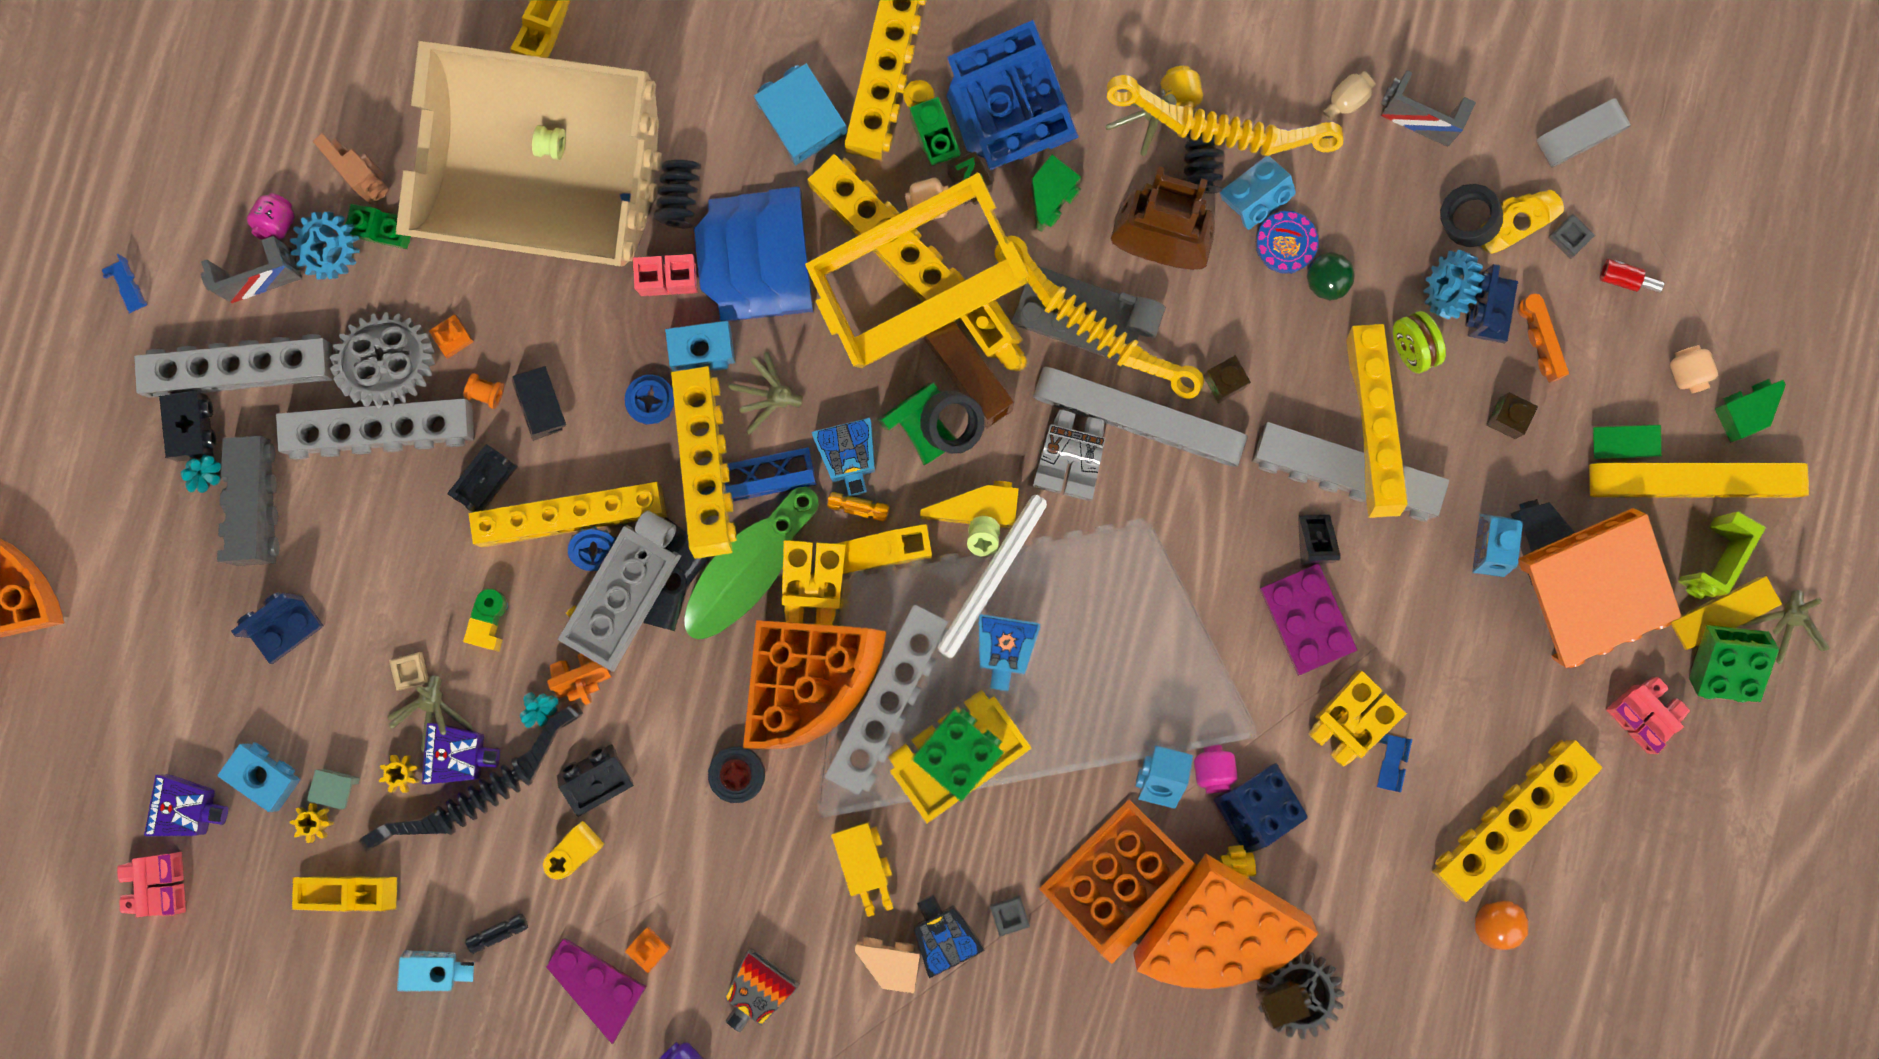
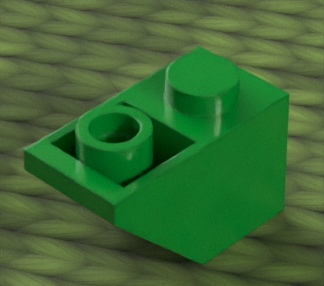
M939 97L909 107L910 120L931 166L961 156Z
M1051 154L1032 178L1031 188L1036 229L1040 232L1047 225L1052 228L1062 215V212L1059 211L1066 201L1071 204L1081 191V188L1078 187L1081 176L1053 154Z
M1769 378L1751 386L1753 392L1743 396L1742 392L1739 391L1722 398L1725 404L1715 408V411L1730 443L1771 426L1786 386L1784 380L1772 384Z

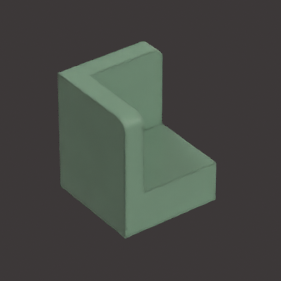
M316 769L307 801L341 810L345 809L352 785L359 784L360 778L327 769Z

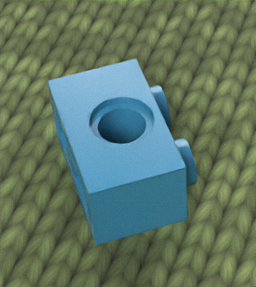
M728 321L665 329L669 364L673 371L709 367L710 370L717 371L727 369L728 364L735 363L732 332ZM700 342L709 344V350L705 355L695 356L693 354L696 344Z
M253 742L252 745L239 744L217 776L267 812L279 811L301 779L294 775L295 769L281 760L277 763L268 757L270 752L256 742ZM259 767H263L267 773L266 780L262 784L256 778V772Z
M1155 746L1151 756H1145L1142 768H1139L1135 787L1140 788L1138 800L1176 809L1188 786L1193 755Z

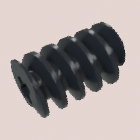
M1189 130L1186 135L1189 141L1185 144V149L1188 153L1184 157V161L1188 164L1184 167V174L1188 177L1184 178V181L1199 185L1201 178L1205 179L1207 184L1204 193H1219L1222 191V188L1215 186L1214 182L1221 181L1223 176L1214 173V170L1223 168L1224 164L1215 161V158L1224 156V151L1216 149L1217 145L1214 143V135L1210 142L1205 143L1202 140V132L1197 140H1192Z
M683 159L665 161L662 163L661 168L665 173L660 175V182L663 185L658 188V194L661 197L656 200V206L659 209L655 211L654 218L670 227L680 229L692 228V224L684 221V219L694 217V212L687 210L686 206L696 204V201L689 198L688 194L698 192V189L691 186L690 182L699 181L700 177L693 174L692 170L701 169V165L697 162Z

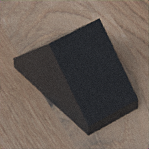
M1330 514L1300 515L1298 518L1300 563L1327 564L1339 561L1341 554Z

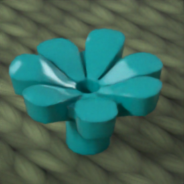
M203 455L200 461L195 458L187 461L186 469H183L180 473L181 478L186 481L185 487L189 492H194L197 488L199 493H204L208 490L207 483L212 485L219 484L221 478L215 473L221 470V464L214 461L213 457Z
M533 692L527 693L523 698L526 709L520 713V719L527 728L532 727L535 722L538 723L539 727H543L548 722L546 715L552 716L557 712L555 706L558 705L559 701L553 695L548 697L546 694H540L536 697Z

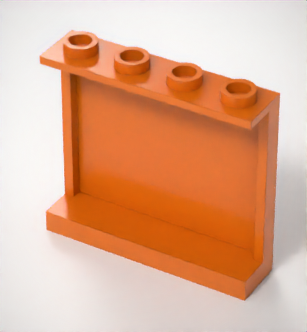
M1631 508L1526 554L1518 560L1521 570L1528 573L1531 578L1557 653L1551 656L1554 661L1565 668L1580 666L1585 662V659L1594 655L1607 654L1613 651L1614 647L1619 644L1637 641L1642 638L1644 633L1654 629H1664L1670 626L1672 621L1682 617L1648 515L1637 509Z

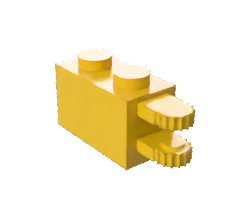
M996 300L961 317L987 357L998 358L1001 364H1004V367L1010 371H1021L1027 367L1028 359H1026L1024 352L1018 345L1023 339Z
M868 821L832 833V839L850 895L860 894L867 917L875 915V908L872 900H870L868 891L876 888L880 889L881 900L886 910L894 909L887 887V877L892 875V871L887 857L881 858L877 846L882 845V840L877 826L871 828Z

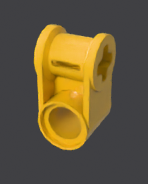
M581 821L545 857L543 862L544 872L551 879L566 878L594 856L605 843L584 821ZM554 858H565L566 862L563 865L566 869L565 871L562 869L554 870L553 867L556 865Z

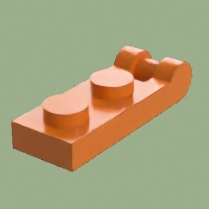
M1531 294L1518 304L1517 312L1520 316L1527 319L1530 328L1528 330L1530 343L1533 347L1537 348L1540 357L1538 359L1540 372L1544 377H1547L1548 383L1569 375V371L1544 299L1539 294Z

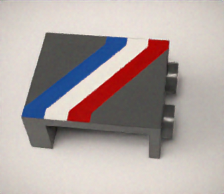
M1407 70L1401 79L1395 77L1381 101V104L1385 106L1381 116L1449 147L1463 131L1476 102L1464 97L1452 113L1446 116L1402 95L1412 72Z
M274 236L261 240L269 264L230 277L227 271L209 260L201 261L204 270L201 273V278L206 289L231 303L303 278L299 267L296 265L295 255H291L293 250Z

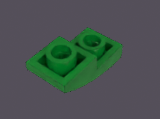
M350 205L345 225L352 224L354 226L350 232L351 236H359V239L408 250L411 236L396 234L398 214L382 212L372 207Z
M1661 425L1593 427L1594 459L1662 456Z

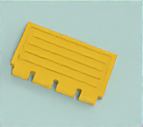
M982 689L965 700L964 704L971 712L969 714L977 720L974 726L983 734L988 729L1000 739L1002 743L999 748L1004 753L973 790L1032 749L996 697L993 696L989 699ZM959 706L954 708L958 713L961 711ZM948 713L938 720L939 724L948 715ZM933 725L911 739L917 749L935 730ZM905 743L887 756L894 765L890 772L925 822L929 823L959 800L911 759L913 753Z

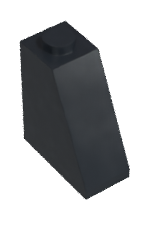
M1538 499L1519 504L1520 510L1511 513L1513 519L1523 523L1520 543L1523 556L1575 533L1550 502L1539 505Z

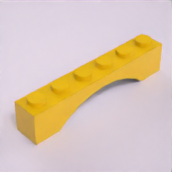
M1384 324L1352 326L1346 343L1349 367L1356 386L1362 419L1365 455V494L1368 518L1400 516L1408 502Z

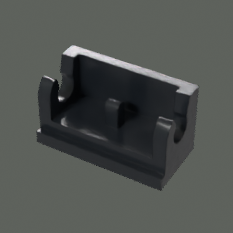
M546 366L512 376V384L532 440L535 441L562 431V427L566 426V422Z
M485 444L447 494L456 501H459L471 512L484 511L518 466L496 449Z

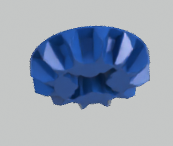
M656 375L638 377L628 386L625 393V407L629 415L634 420L645 425L659 424L670 416L675 406L672 387L666 380ZM653 387L654 397L663 402L652 404L649 413H647V404L637 398L648 397Z
M595 525L587 530L581 527L576 535H571L568 544V556L577 567L586 571H598L616 541V537H612L608 529L604 531L598 530ZM592 541L597 543L595 556H591L592 552H590L589 548Z

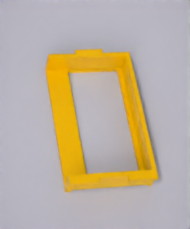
M980 173L963 180L805 264L821 297L816 300L817 306L831 335L838 333L853 366L863 368L1029 283L1027 278L1030 275L1013 241L1008 242L993 211L996 208L995 203ZM977 197L1006 260L855 337L826 275Z

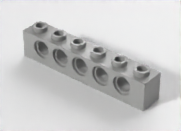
M308 334L301 336L302 340L290 341V338L276 337L271 338L270 343L259 344V341L245 340L240 341L239 346L228 347V344L213 343L208 345V349L197 350V347L194 346L177 347V352L166 353L163 349L146 350V355L134 356L136 392L145 397L152 398L192 391L205 393L334 380V375L330 370V367L333 366L330 359L332 343L321 338V335ZM298 352H302L303 358L301 363L293 366V356ZM270 355V365L267 368L262 369V359L265 356ZM239 358V368L236 371L231 372V362L234 359ZM208 361L209 367L207 372L200 375V365ZM176 364L177 372L173 377L169 378L168 369Z
M465 398L394 404V407L382 405L380 409L377 406L276 414L278 451L289 455V459L309 458V453H320L321 457L340 456V451L352 450V454H370L371 448L382 447L384 452H398L403 450L402 446L414 445L415 449L434 448V443L446 442L447 447L465 446V441L474 440L472 403ZM438 418H444L445 426L443 430L434 433L432 429L433 422ZM412 420L414 424L412 432L403 435L401 432L403 423ZM375 423H381L382 431L380 435L372 438L370 435L371 427ZM349 425L351 429L349 437L341 440L339 437L341 428ZM313 428H318V439L310 443L308 440L309 432Z
M915 604L913 605L824 778L857 795H860L862 790L869 792L877 777V774L872 772L877 761L884 763L892 748L891 745L887 744L892 732L899 734L907 719L906 716L902 715L907 703L914 705L922 689L917 686L922 674L928 677L936 662L932 655L948 631L946 629L949 624L948 621ZM916 635H924L929 640V647L923 653H916L911 649V639ZM902 663H908L914 668V676L907 682H902L896 677V668ZM886 692H894L899 697V705L892 711L884 709L881 705V698ZM873 720L880 721L884 726V734L879 739H871L866 733L868 723ZM857 749L865 750L869 755V763L864 768L855 767L851 761V756Z

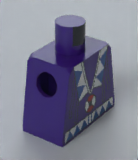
M427 723L422 784L480 779L481 767H498L500 749L484 748V734L445 725L446 734L441 735L437 723Z
M170 774L155 775L144 836H197L206 834L209 823L225 824L228 816V807L213 804L215 791L209 787Z

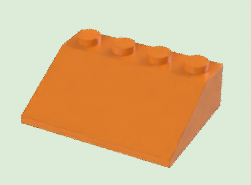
M1128 799L1039 890L1095 949L1113 964L1159 918L1196 865Z

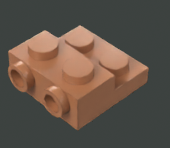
M323 133L313 140V143L351 188L369 204L372 201L382 199L388 193L389 189L382 181L386 175L365 153L359 156L353 149L348 151L336 138L330 141Z

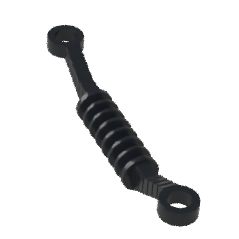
M574 703L551 717L532 749L519 758L514 757L511 760L513 770L505 764L501 765L502 777L494 771L490 772L491 784L483 778L479 779L481 790H477L473 785L468 786L470 797L468 798L465 794L459 792L457 794L458 805L452 799H448L446 801L447 812L441 806H437L434 808V812L421 820L386 823L374 829L359 840L365 851L375 848L393 835L447 833L452 835L456 832L453 822L456 821L461 827H465L467 823L464 815H468L472 820L478 818L475 808H478L483 813H487L488 806L486 801H489L494 806H498L497 794H500L506 800L509 799L508 787H511L517 793L520 792L519 780L528 786L531 785L558 730L583 715L579 705Z

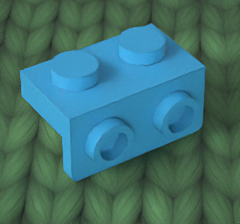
M1266 156L1219 193L1222 200L1241 217L1243 226L1250 230L1256 224L1264 221L1269 214L1281 205L1286 204L1296 194L1291 174L1270 156Z

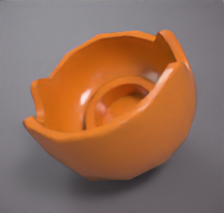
M1510 901L1485 904L1481 907L1475 918V931L1480 941L1492 949H1514L1520 946L1528 936V918L1523 908Z

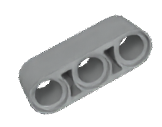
M1614 98L1547 132L1536 141L1550 167H1554L1629 128L1631 124L1618 100Z

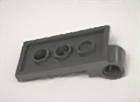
M1038 266L1054 285H1057L1059 288L1062 286L1067 288L1064 299L1067 300L1075 294L1077 298L1074 306L1077 307L1086 302V309L1089 313L1094 309L1097 310L1094 321L1098 322L1103 317H1106L1107 321L1104 327L1106 330L1116 324V337L1124 332L1128 333L1125 344H1129L1135 339L1138 340L1139 335L1149 338L1156 337L1166 309L1163 304L1152 299L1135 297L1123 292L1118 294ZM1029 283L1025 284L1012 320L1013 325L1107 357L1110 347L1106 346L1098 351V338L1091 343H1087L1088 331H1085L1080 336L1076 335L1079 324L1076 323L1068 329L1066 327L1069 319L1068 316L1057 321L1056 317L1059 310L1049 314L1045 312L1042 300L1035 294L1032 289L1033 287ZM1116 353L1110 359L1118 361L1120 355Z

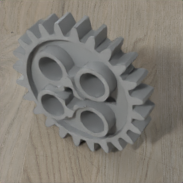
M385 312L382 320H378L375 314H372L371 322L366 323L365 320L360 318V327L348 326L351 332L349 336L345 334L339 335L343 344L333 345L337 354L330 356L333 363L330 370L334 375L335 383L340 387L344 396L349 395L354 403L361 399L363 405L368 407L374 401L377 408L380 409L383 401H387L391 407H394L395 398H399L405 403L406 393L409 392L416 396L417 392L414 387L416 385L426 386L422 376H432L429 366L435 365L432 354L435 353L428 334L424 333L420 324L415 326L410 317L403 321L401 315L397 314L391 320L388 313ZM400 368H405L400 372H396ZM370 375H374V376L371 377L370 379H365V378H367V377L370 376Z

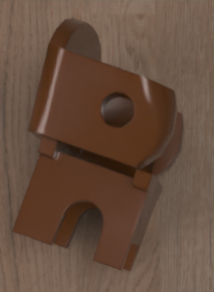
M1158 166L1153 185L1146 183L1143 191L1134 190L1123 202L1118 211L1110 238L1112 244L1129 254L1159 264L1189 270L1203 269L1207 266L1214 238V216L1212 211L1206 209L1207 200L1202 199L1207 180L1201 178L1199 185L1163 175L1165 168ZM1135 210H1140L1143 212L1145 210L1144 214L1137 213L1136 216L1134 215ZM1194 226H1195V227H1199V228H1200V232H1199V230L1194 229Z

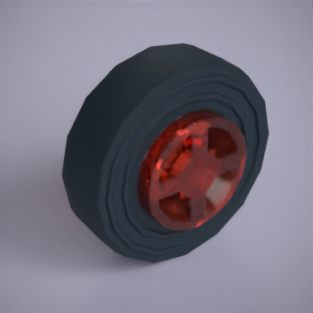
M742 746L729 747L720 751L712 759L708 769V782L712 791L721 800L729 803H744L753 799L761 791L765 781V767L761 758L752 750Z

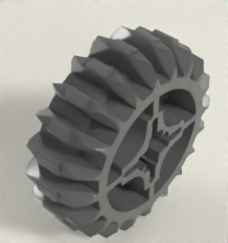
M1308 951L1303 960L1302 953H1300L1294 960L1267 974L1266 976L1269 977L1268 981L1262 979L1257 981L1260 987L1268 990L1289 982V980L1283 977L1288 972L1295 969H1309L1307 975L1303 974L1295 982L1299 985V988L1303 986L1306 988L1309 998L1312 1000L1311 1005L1307 1006V1008L1317 1012L1309 1018L1297 1020L1274 1029L1278 1033L1286 1027V1036L1292 1038L1297 1029L1299 1038L1305 1039L1307 1029H1309L1312 1036L1317 1037L1319 1034L1316 1026L1320 1025L1327 1031L1330 1027L1325 1020L1328 1017L1333 1021L1338 1020V1016L1332 1012V1009L1343 1008V1004L1335 1001V997L1344 996V991L1334 989V987L1339 985L1342 980L1338 976L1331 977L1336 970L1332 965L1324 968L1325 958L1320 956L1314 962V953ZM1318 976L1321 978L1324 986L1323 1003L1319 1002L1314 996V988L1317 984L1315 980ZM1261 1005L1258 1006L1259 1011L1263 1012Z

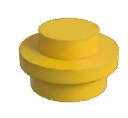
M923 80L910 82L905 87L903 94L905 104L908 107H912L934 99L932 86Z

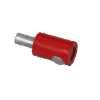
M1609 258L1604 263L1600 274V281L1635 292L1639 291L1641 287L1661 292L1664 286V282L1646 277L1645 269Z

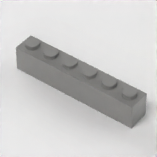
M1270 422L1263 426L1252 462L1259 464V469L1269 473H1277V470L1289 473L1288 478L1294 481L1307 483V480L1319 483L1320 489L1337 493L1339 489L1349 492V498L1366 502L1364 452ZM1403 465L1408 502L1404 510L1410 512L1409 517L1427 522L1428 518L1433 519L1439 516L1450 480Z

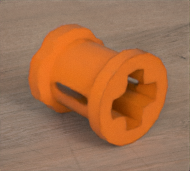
M472 373L465 385L463 397L469 401L475 399L488 404L489 408L496 409L504 392V384L499 381L496 384L479 378L478 374Z

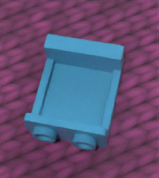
M807 63L801 67L796 65L788 69L782 79L775 83L768 82L762 85L757 90V94L754 95L758 108L762 110L787 149L789 157L795 166L847 134L846 124Z

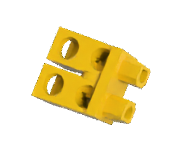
M784 540L782 605H785L786 622L803 623L805 606L816 607L815 624L833 625L836 609H839L845 544L816 542L815 572L811 573L813 542Z
M1357 670L1336 696L1315 716L1318 721L1313 725L1308 735L1320 746L1334 735L1341 743L1330 753V756L1339 765L1344 767L1356 757L1362 758L1407 713L1387 694L1381 693L1383 690L1363 671Z

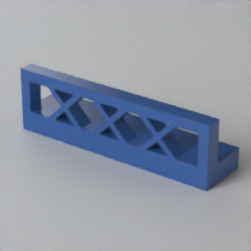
M808 447L729 463V472L738 469L746 474L747 478L741 484L729 486L725 483L726 493H731L732 501L735 502L794 490L798 487L817 485L810 449ZM804 456L807 470L795 473L785 470V467L792 458ZM785 460L781 466L775 463L776 461ZM769 463L778 469L775 476L760 480L754 476L761 464ZM754 466L751 472H748L744 469L747 467ZM715 487L712 490L702 491L701 494H711Z

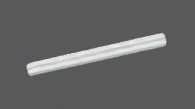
M1032 495L938 645L939 652L952 658L956 654L1047 507L1044 498Z

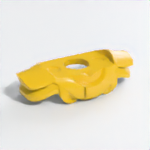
M1553 190L1540 191L1535 194L1528 193L1516 198H1507L1501 203L1503 224L1499 233L1490 242L1481 247L1485 252L1496 253L1551 223L1564 211L1562 199ZM1520 212L1525 213L1530 219L1529 227L1524 231L1516 229L1513 224L1515 215ZM1488 221L1482 224L1479 228L1483 227Z

